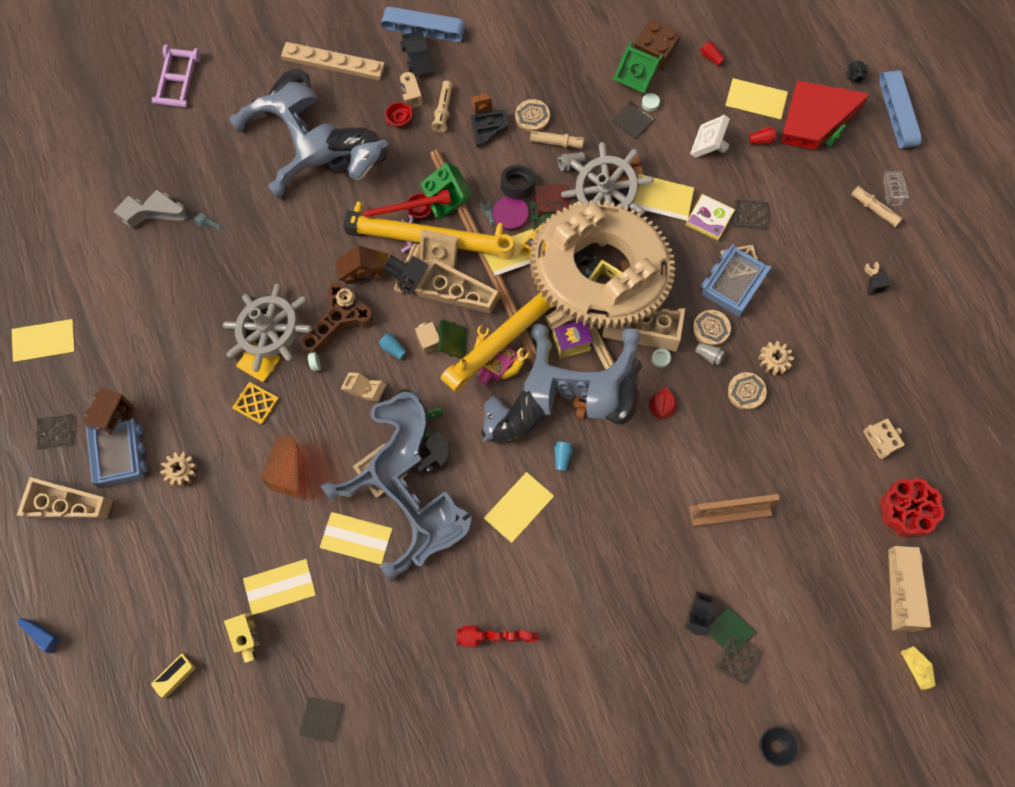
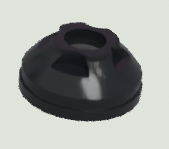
M774 726L768 728L763 732L759 740V750L762 757L773 766L784 767L790 765L798 755L799 745L797 738L785 727ZM773 740H778L782 745V750L779 753H774L770 748Z

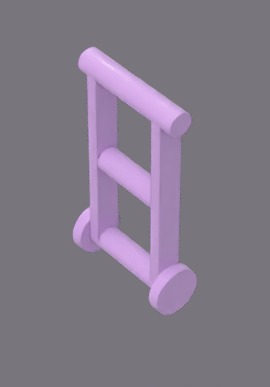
M165 44L163 46L165 62L156 97H152V103L187 108L188 101H186L192 72L195 62H200L201 51L199 48H194L193 51L171 49L170 45ZM172 56L189 58L186 75L168 73ZM166 80L184 82L180 100L162 98Z

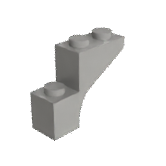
M158 190L144 203L137 198L134 200L128 196L113 211L119 220L131 229H134L140 222L147 219L184 222L189 218L185 212L186 208L179 202L174 203L165 192L162 194Z

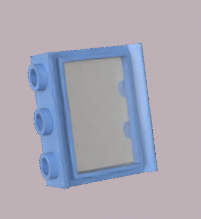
M732 244L729 250L726 248L722 253L720 264L716 263L712 268L711 273L713 274L710 279L706 278L702 283L701 287L703 290L701 295L740 317L744 308L760 287L763 279L768 275L771 266L765 265Z
M133 418L118 422L111 436L86 428L93 485L102 488L145 479L147 465L145 460H143L145 447L143 442H141L140 435H143L141 424L137 423Z

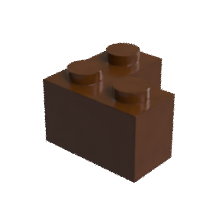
M358 245L336 260L338 280L344 281L347 284H355L363 277L370 278L373 281L382 280L385 276L389 275V273L383 271L388 260V253Z
M101 387L99 392L95 394L90 409L86 411L83 422L90 429L111 436L117 423L129 420L135 408L122 394Z

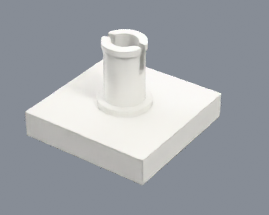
M723 115L702 124L690 154L696 158L714 150H719L721 153L725 152L729 144L723 140V136L730 119Z

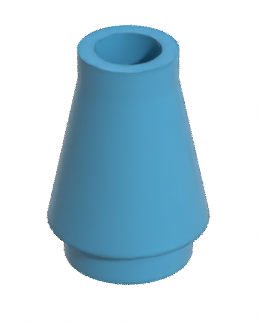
M389 332L378 343L381 345V349L399 360L407 353L394 334L391 335Z
M557 442V445L554 447L555 470L567 471L574 449H572L571 443Z

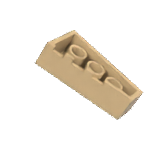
M434 258L415 289L418 297L490 314L500 299L497 290Z
M685 308L676 311L661 309V311H655L654 314H650L649 318L645 317L642 322L638 320L636 325L631 322V325L628 327L624 323L622 329L619 325L615 329H613L612 325H609L606 330L604 325L602 337L622 341L623 330L634 329L641 334L639 345L663 348L676 352L681 339Z
M30 477L16 516L26 518L107 519L113 499Z
M894 546L888 550L892 630L918 632L931 628L922 569L923 557L920 553V548Z

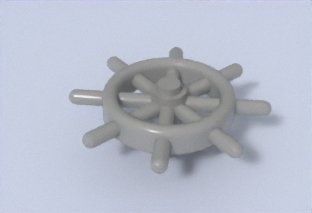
M601 142L599 144L600 157L590 161L585 166L576 160L570 162V165L580 173L576 181V189L563 191L561 193L562 198L577 196L579 201L582 203L585 201L589 205L585 195L598 193L592 200L593 204H596L597 200L601 202L605 198L607 205L610 206L613 196L621 202V209L628 206V209H634L635 213H641L640 216L644 215V209L634 203L638 193V186L652 184L654 178L652 176L636 177L634 170L630 166V163L638 154L636 149H632L623 160L615 156H607L606 144ZM608 166L618 167L613 175L609 177ZM601 168L602 173L598 175H595L593 173L595 170ZM623 172L629 177V180L616 182ZM587 179H590L597 186L585 187ZM629 188V192L625 196L617 189Z
M278 283L274 285L271 296L261 297L253 301L248 294H244L242 299L247 306L242 310L237 321H225L223 323L225 329H235V337L238 342L236 346L227 352V357L232 358L244 349L255 357L252 367L255 372L260 370L263 358L273 357L281 353L286 361H291L293 356L287 348L294 341L297 332L310 333L312 331L310 325H299L296 310L307 302V298L302 296L290 305L286 300L279 297L281 285ZM268 308L267 314H263L261 312L262 310ZM276 308L283 309V311H281L274 317ZM288 317V324H278ZM246 330H256L246 338ZM278 331L284 332L280 338L276 334ZM260 337L258 346L251 345ZM268 338H271L273 343L266 346Z

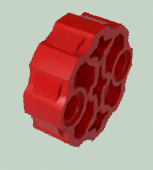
M903 478L898 480L881 497L879 505L882 508V520L885 525L904 538L922 537L935 530L939 521L943 520L945 512L942 507V496L939 491L928 485L926 480L920 478ZM898 487L904 490V494L898 491ZM918 505L916 508L906 511L907 508ZM920 521L925 524V530L920 527Z

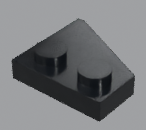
M506 110L471 115L476 148H479L508 129Z

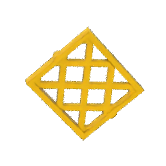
M249 382L232 408L262 425L272 412L279 398ZM251 388L252 394L245 395L248 389ZM254 388L259 390L260 392L255 393ZM262 394L263 400L256 401V396ZM265 394L272 398L266 399ZM253 397L254 402L247 404L246 398ZM244 399L245 405L238 406L240 401ZM273 400L274 402L268 408L267 402ZM264 403L265 409L258 410L257 404ZM255 405L256 411L249 413L248 407ZM246 408V412H247V413H245L244 411H242V410H240V409ZM266 411L264 417L260 419L259 413ZM257 414L258 419L254 418L251 415Z

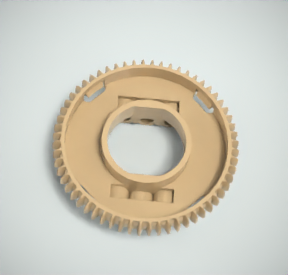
M597 200L596 204L590 201L589 205L583 201L582 206L576 203L575 208L570 204L568 210L563 207L562 212L557 210L556 215L552 214L551 219L547 218L546 223H542V227L535 234L531 247L530 269L532 278L535 279L534 285H538L537 291H541V297L546 296L545 302L551 301L550 307H557L556 312L563 311L562 316L567 314L569 315V320L573 317L576 319V323L579 320L583 321V326L586 323H590L591 328L595 324L600 329L601 325H605L607 330L609 325H612L613 329L619 325L622 329L624 323L629 327L631 322L635 325L638 320L642 322L645 317L649 318L650 314H654L668 297L674 282L675 274L673 273L675 268L673 266L675 261H672L674 255H671L672 249L668 248L669 243L665 242L666 237H661L662 231L656 232L658 226L651 227L652 221L647 223V217L640 218L641 213L635 215L634 209L629 212L628 206L624 209H621V204L614 207V202L609 206L607 201L603 205H600L599 200ZM545 242V243H546L545 257H542V252H543V248H544V246H542V245H543V243ZM591 243H605L618 248L624 253L630 263V268L621 275L612 278L607 284H600L589 280L580 273L575 265L573 255ZM589 309L607 311L609 316L606 317V315L590 312L587 314V311Z

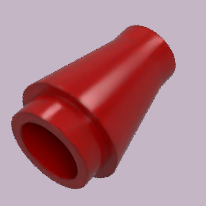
M710 40L700 49L702 56L717 66L725 60V57L721 54L715 43Z
M768 126L748 135L750 145L772 144V142L776 141L774 127L769 128Z

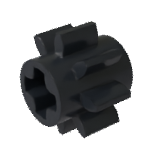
M861 61L852 62L849 64L848 71L845 72L847 79L854 83L864 81L867 77L866 73L869 72L868 65Z
M586 246L573 255L574 262H578L579 266L589 265L595 255L593 247L588 248Z

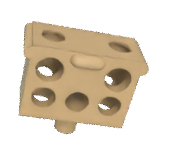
M888 418L873 426L869 425L863 430L881 460L905 445L899 437L902 434V430L900 428L894 429Z

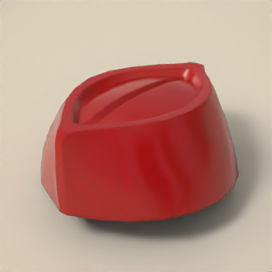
M402 102L391 104L386 110L387 126L394 128L406 126L412 118V107Z
M417 193L412 195L406 202L427 198V196L423 193ZM430 205L406 209L412 217L417 219L427 218L434 214Z
M667 387L652 395L649 400L650 412L660 420L667 419L675 414L677 401Z

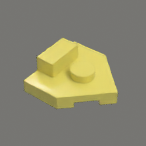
M914 646L902 650L901 654L920 689L925 690L936 686L932 663Z

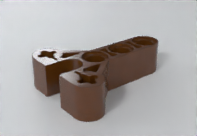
M334 283L328 288V295L330 297L328 313L301 340L302 347L307 355L313 352L319 354L343 329L355 327L366 329L371 327L374 322L371 310L363 302L359 301L350 310H344L346 305L340 306L337 303V293L341 289H346L339 283ZM336 317H342L341 320L334 321ZM323 330H329L326 334H321ZM310 343H315L313 347H307Z

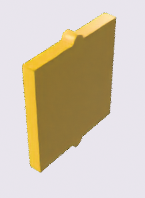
M254 341L251 345L258 346V343ZM243 352V357L236 367L264 383L271 372L275 371L274 368L281 360V357L275 355L263 358L260 370L255 372L252 369L255 357L247 352Z

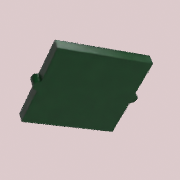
M443 319L440 320L438 351L448 354L450 357L454 356L463 359L465 357L466 327L457 325L455 322L451 323Z
M729 606L719 616L714 617L715 620L710 624L708 632L730 656H733L741 646L744 647L746 645L745 642L755 633Z

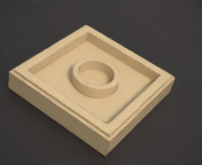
M422 229L419 259L429 265L434 258L455 269L458 237Z

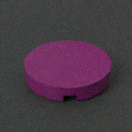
M507 196L501 198L495 203L493 208L494 222L496 225L503 223V230L506 231L522 228L528 220V207L526 203L521 199H512Z

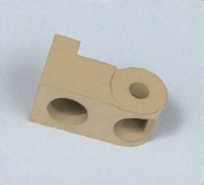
M410 72L403 73L400 77L403 92L406 93L403 94L404 103L412 108L423 105L414 74Z

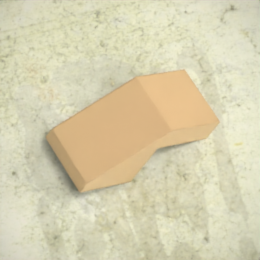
M348 373L341 390L368 401H379L386 384L382 381L369 380L360 373Z

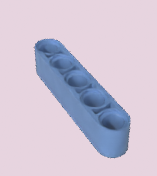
M386 7L381 21V26L389 31L409 34L421 30L424 37L452 42H460L462 40L466 25L463 20L395 7Z
M901 71L881 72L879 83L899 148L919 146L921 144V133Z

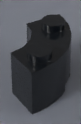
M419 30L401 35L402 41H400L402 52H406L409 61L407 62L409 72H413L415 77L434 72L431 54L423 32Z

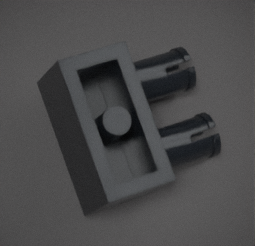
M391 254L383 271L397 278L398 282L396 285L399 286L401 291L413 294L429 265L413 255L409 262L405 263Z

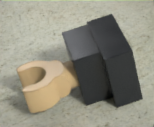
M875 262L874 269H871L867 263L864 269L871 277L868 281V295L887 292L892 285L887 273H879L878 262Z

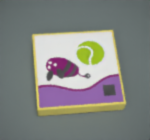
M702 194L688 218L686 226L718 241L735 209Z

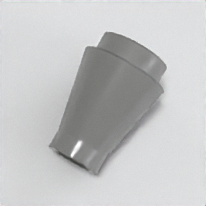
M584 153L562 154L558 157L560 170H571L573 168L570 165L572 160H576L580 164L584 163Z
M701 342L696 348V353L713 365H720L726 353L722 348Z

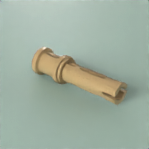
M443 81L438 108L434 111L435 119L431 128L436 132H445L447 130L446 122L450 116L448 108L453 83L450 81Z

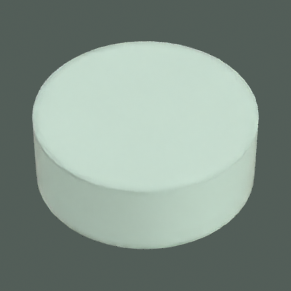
M653 93L646 94L642 99L643 109L649 112L658 109L659 97Z
M663 348L655 350L652 355V363L657 368H665L671 361L670 352Z
M317 352L309 353L308 362L313 372L321 370Z

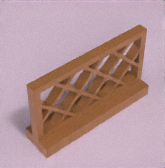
M773 494L690 506L692 527L771 517V508L780 500L779 495Z

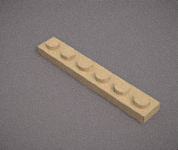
M290 42L285 43L281 54L282 60L379 81H381L385 69L384 62Z

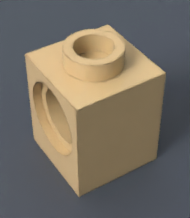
M433 322L422 323L418 328H415L416 336L425 355L438 350L439 335Z

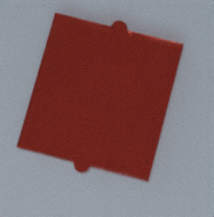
M535 185L536 197L534 201H536L537 213H557V210L562 212L563 207L568 210L569 198L561 197V193L567 191L566 185Z

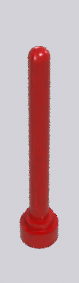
M448 189L442 190L441 193H437V196L366 210L363 212V216L369 218L435 203L448 205L451 204Z

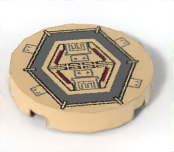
M536 99L526 100L516 109V123L518 127L523 128L526 132L531 133L532 130L539 132L549 123L550 110L542 101Z
M706 310L700 313L693 324V334L697 341L711 346L723 344L731 331L728 318L716 310Z
M749 372L740 373L734 376L729 383L728 398L739 409L754 410L766 398V385L756 374Z

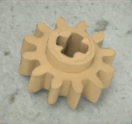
M779 341L774 346L769 342L767 348L763 347L761 349L762 354L759 355L758 359L763 360L760 367L766 366V373L773 370V375H776L779 370L781 374H784L786 369H790L792 366L790 363L794 358L789 356L792 350H785L787 344L781 347L779 346Z
M174 452V458L167 456L166 459L169 462L161 463L165 470H162L160 473L165 476L163 480L167 483L170 482V485L173 487L177 483L184 487V481L191 483L189 477L196 476L192 470L196 469L197 466L193 463L194 459L191 456L187 457V454L184 452L179 456Z

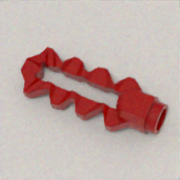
M462 626V628H457V645H462L463 648H477L486 639H489L491 642H501L503 639H506L507 642H516L517 639H521L530 644L539 641V633L525 630L509 633L508 631L500 633L492 631L481 632L478 626Z

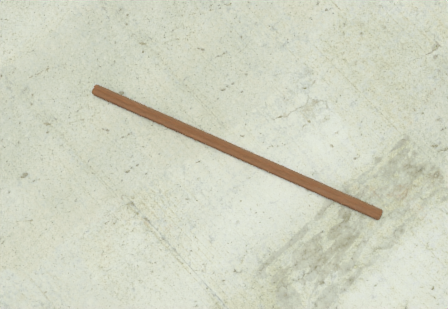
M435 149L430 152L436 168L439 169L445 164L440 151ZM464 203L457 208V211L467 232L480 233ZM478 252L495 289L499 292L500 299L509 318L512 317L518 310L501 275L495 276L484 254ZM526 329L519 335V338L526 352H531L529 359L533 365L536 356V346Z

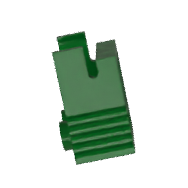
M631 41L629 46L627 45L613 80L647 94L650 84H652L651 81H653L664 56L660 54V58H656L632 47L634 42Z
M447 162L420 183L427 197L437 196V193L448 189L451 204H430L436 218L439 219L447 217L473 197L460 173L461 171H459V167Z

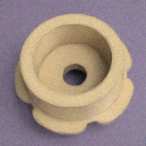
M341 289L336 295L337 303L340 306L352 305L355 299L354 293L349 289Z

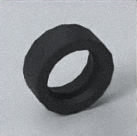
M513 165L507 167L502 172L500 189L507 197L524 199L532 194L535 185V175L530 169L521 165ZM520 178L528 184L525 186H514L508 180Z

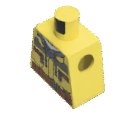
M252 613L225 620L224 623L234 652L241 651L245 663L257 659L254 647L260 644ZM244 636L247 638L246 644L243 642Z

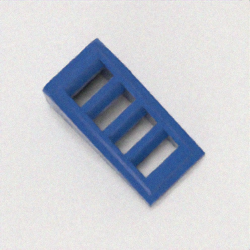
M19 618L17 621L40 649L46 653H53L61 641L58 636L28 619Z

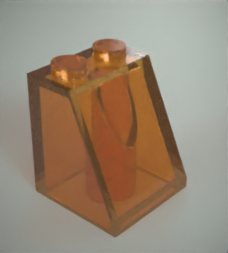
M278 435L260 480L268 489L305 500L304 451L299 446L300 444L295 441L296 438L290 435H285L284 437Z

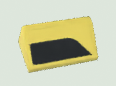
M182 653L151 685L161 698L166 699L196 667Z

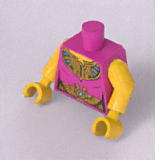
M483 325L478 327L477 332L480 336H477L474 348L486 339L485 336L490 333V327L487 328L486 333H483L481 330ZM505 347L479 370L481 374L477 380L481 384L487 385L491 378L500 382L502 379H508L516 375L523 366L524 359H528L531 356V352L523 356L522 353L525 347L520 348L517 353Z

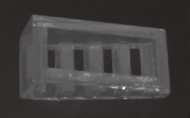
M902 171L883 172L887 205H906L909 201V194Z

